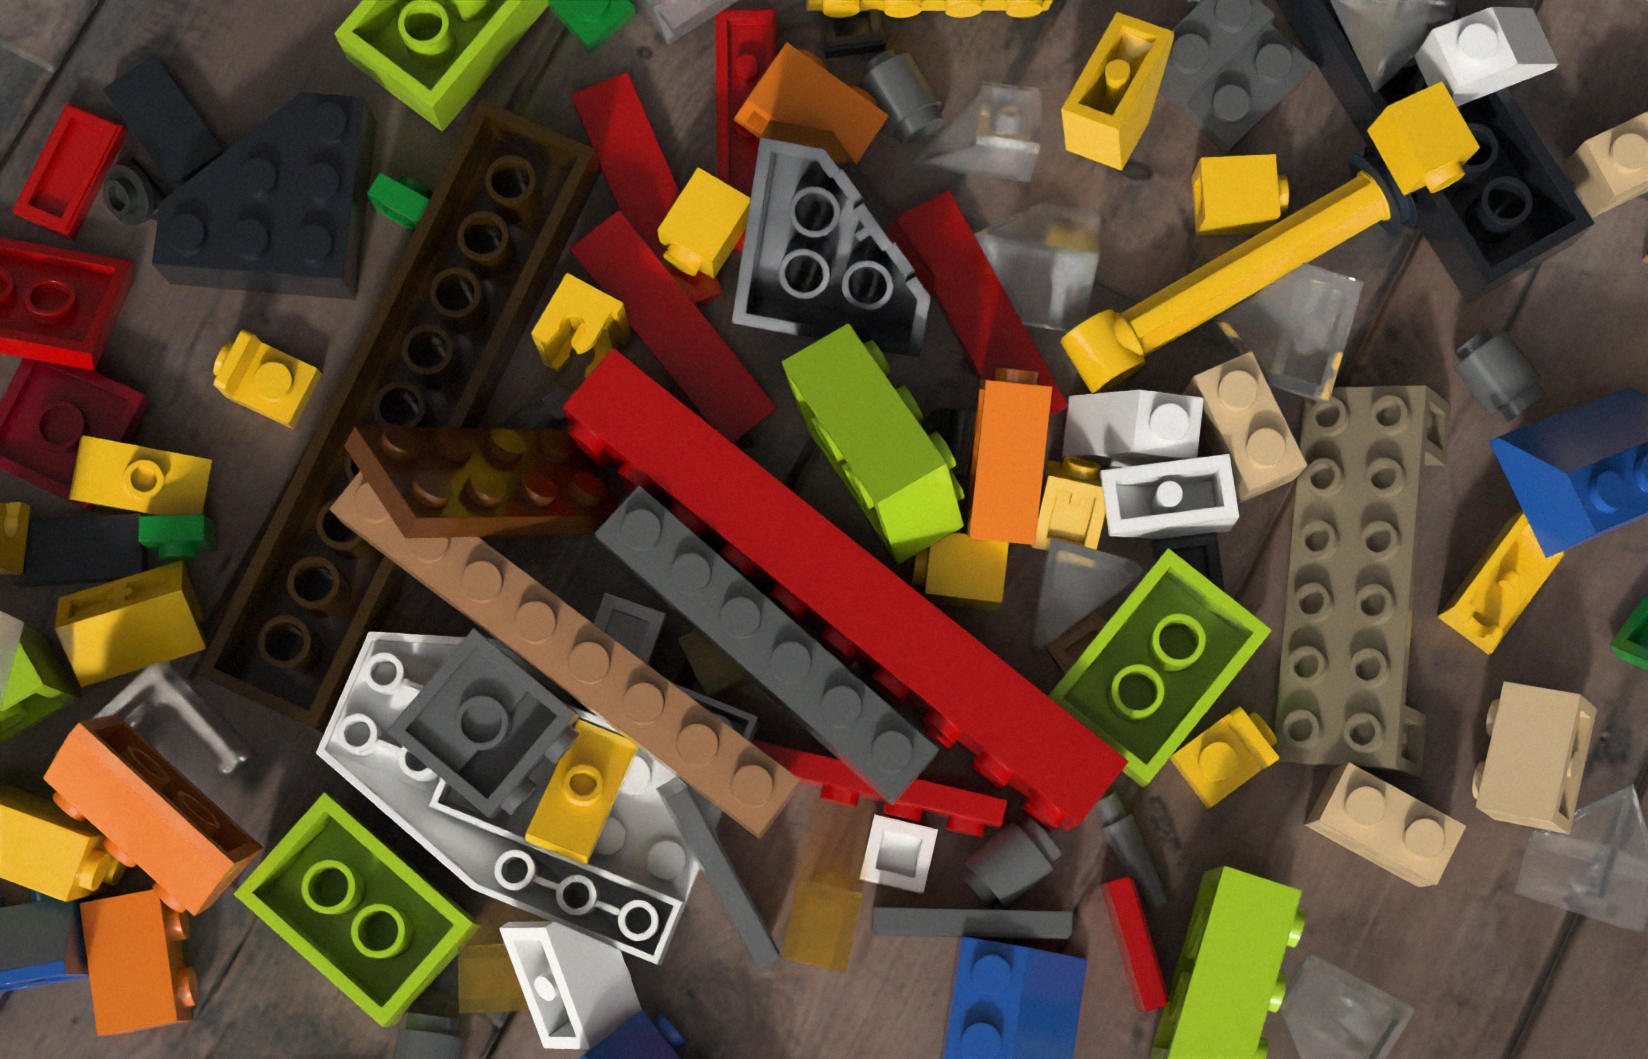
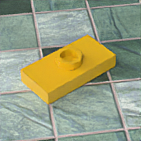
M83 435L80 437L69 499L159 516L202 514L212 460Z
M578 719L574 729L580 733V736L559 760L526 831L525 841L587 866L638 752V747L625 737Z

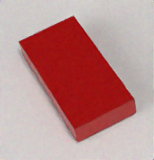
M67 102L12 212L18 218L74 241L128 131L121 124Z
M1130 876L1101 884L1100 887L1137 1011L1147 1012L1168 1006L1167 1002L1170 1000L1134 879H1130Z

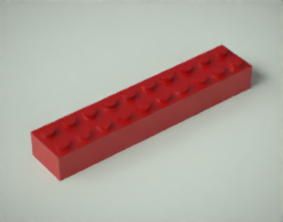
M612 348L564 404L563 410L570 425L567 433L575 440L576 450L585 459L601 470L607 462L618 470L617 474L624 480L621 486L627 492L629 490L632 493L640 485L703 542H707L718 551L717 554L751 584L756 582L768 591V596L772 599L771 602L796 624L801 626L805 621L820 633L819 637L822 641L819 644L847 669L855 662L871 675L870 678L872 680L869 687L884 701L898 710L905 702L923 717L919 727L931 739L947 750H950L954 743H956L975 759L969 767L984 782L997 791H1000L1003 786L1007 785L1026 801L1020 809L1046 831L1051 832L1054 828L1059 827L1064 832H1067L1078 826L1128 764L1129 761L616 349Z

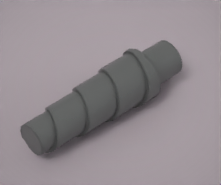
M1116 791L1101 797L1094 806L1104 824L1101 830L1109 846L1113 848L1130 879H1134L1136 889L1139 890L1148 909L1151 910L1169 901V898L1154 867L1155 863L1145 845L1146 841L1135 822L1136 817L1134 813L1126 812Z

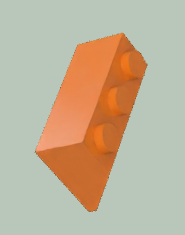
M117 714L79 722L67 736L43 777L56 790L52 796L53 800L66 814L80 822L88 819L106 836L102 842L108 852L128 867H134L136 864L156 881L152 886L156 895L166 905L180 913L187 909L193 916H196L208 909L263 849L255 839Z

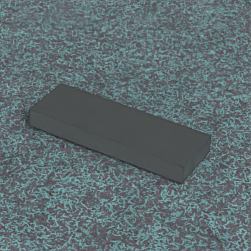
M676 777L656 788L747 955L760 970L780 959V950L691 789L681 779L678 780Z
M874 907L872 909V932H875V936L1063 940L1068 939L1072 935L1073 912Z

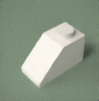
M1489 7L1432 29L1415 55L1416 62L1428 87L1442 81L1456 106L1555 69L1558 65L1533 8Z
M1147 390L1069 396L1061 459H1064L1065 456H1076L1095 461L1101 465L1131 467L1197 458L1204 398Z
M1230 454L1100 471L1109 536L1164 539L1204 533L1227 532L1232 529L1239 518Z
M555 921L507 922L499 928L544 1048L590 1050L642 1010L632 984L631 974L619 949Z

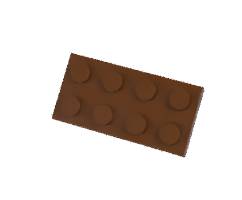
M397 425L388 427L354 426L344 445L405 538L595 535L597 530L619 508L609 495L606 485L595 476L576 450L573 440L562 430L550 428L544 430L506 429L501 427L494 429L454 428L450 426L442 428L401 427Z

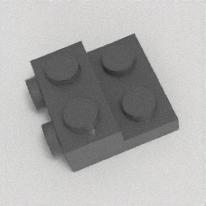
M1188 0L1185 6L1191 12L1175 26L1169 19H1166L1159 25V27L1174 31V40L1158 91L1227 156L1312 74L1315 65L1272 25L1276 15L1261 0Z
M473 628L386 732L488 818H495L502 809L513 816L531 796L537 784L528 777L545 757L553 764H556L572 747L580 736V733L572 725L580 715Z

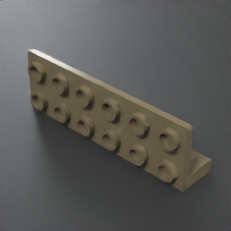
M1427 385L1308 388L1304 393L1300 451L1307 467L1297 476L1274 732L1277 743L1273 745V750L1279 757L1278 762L1342 766L1350 762L1360 768H1375L1396 777L1422 778L1426 714L1405 705L1424 466H1446L1451 404Z

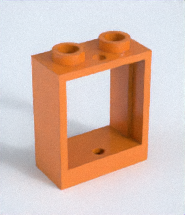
M996 368L994 380L980 379L964 527L966 534L971 539L1035 545L1052 394V387L1037 385L1038 372Z

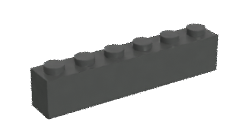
M640 485L595 533L601 549L891 806L894 805L936 757L939 749Z

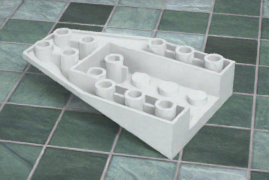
M368 632L316 754L471 889L546 920L560 923L649 962L661 965L700 871L697 862L656 788L676 777L678 780L680 778L638 747V752L587 866L525 841L526 831L558 762L553 764L545 757L528 778L536 783L537 787L513 816L502 809L495 818H488L386 732L465 637ZM488 639L580 715L578 719L624 737L498 640ZM674 684L749 742L754 738L759 725L757 716ZM578 719L572 725L573 728L575 727ZM687 785L715 832L723 811Z

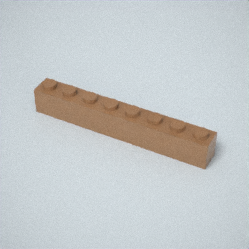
M359 471L331 506L330 510L343 524L757 838H762L799 789V778L479 537L405 538L361 471Z

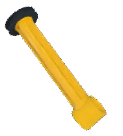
M1368 145L1364 147L1363 156L1357 153L1350 156L1349 168L1352 180L1124 312L1120 314L1118 312L1115 313L1112 308L1092 316L1063 336L1060 343L1092 394L1103 393L1139 371L1146 364L1145 356L1373 224L1378 223L1386 232L1394 236L1401 234L1402 224L1407 227L1415 226L1417 213L1411 193L1405 196L1402 194L1378 149L1373 145Z

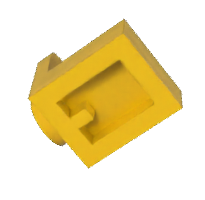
M245 329L240 331L235 342L228 341L222 347L213 369V373L216 375L214 386L227 399L291 429L295 428L322 376L318 368L262 343L255 334Z
M1065 456L1063 463L1048 461L1045 472L1046 481L1039 506L1036 543L1031 545V548L1094 561L1106 514L1100 478V464L1076 456Z
M1239 706L1172 754L1170 760L1206 808L1209 809L1261 770L1269 767L1279 757L1272 748L1277 743L1276 737L1267 723L1255 712L1247 715Z

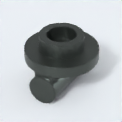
M130 158L121 164L112 166L105 175L103 188L105 204L110 212L121 222L130 226H136L150 219L158 221L160 202L167 196L136 158Z
M940 407L931 412L928 418L921 424V427L928 436L934 432H938L956 462V466L951 471L953 474L966 476L977 413Z

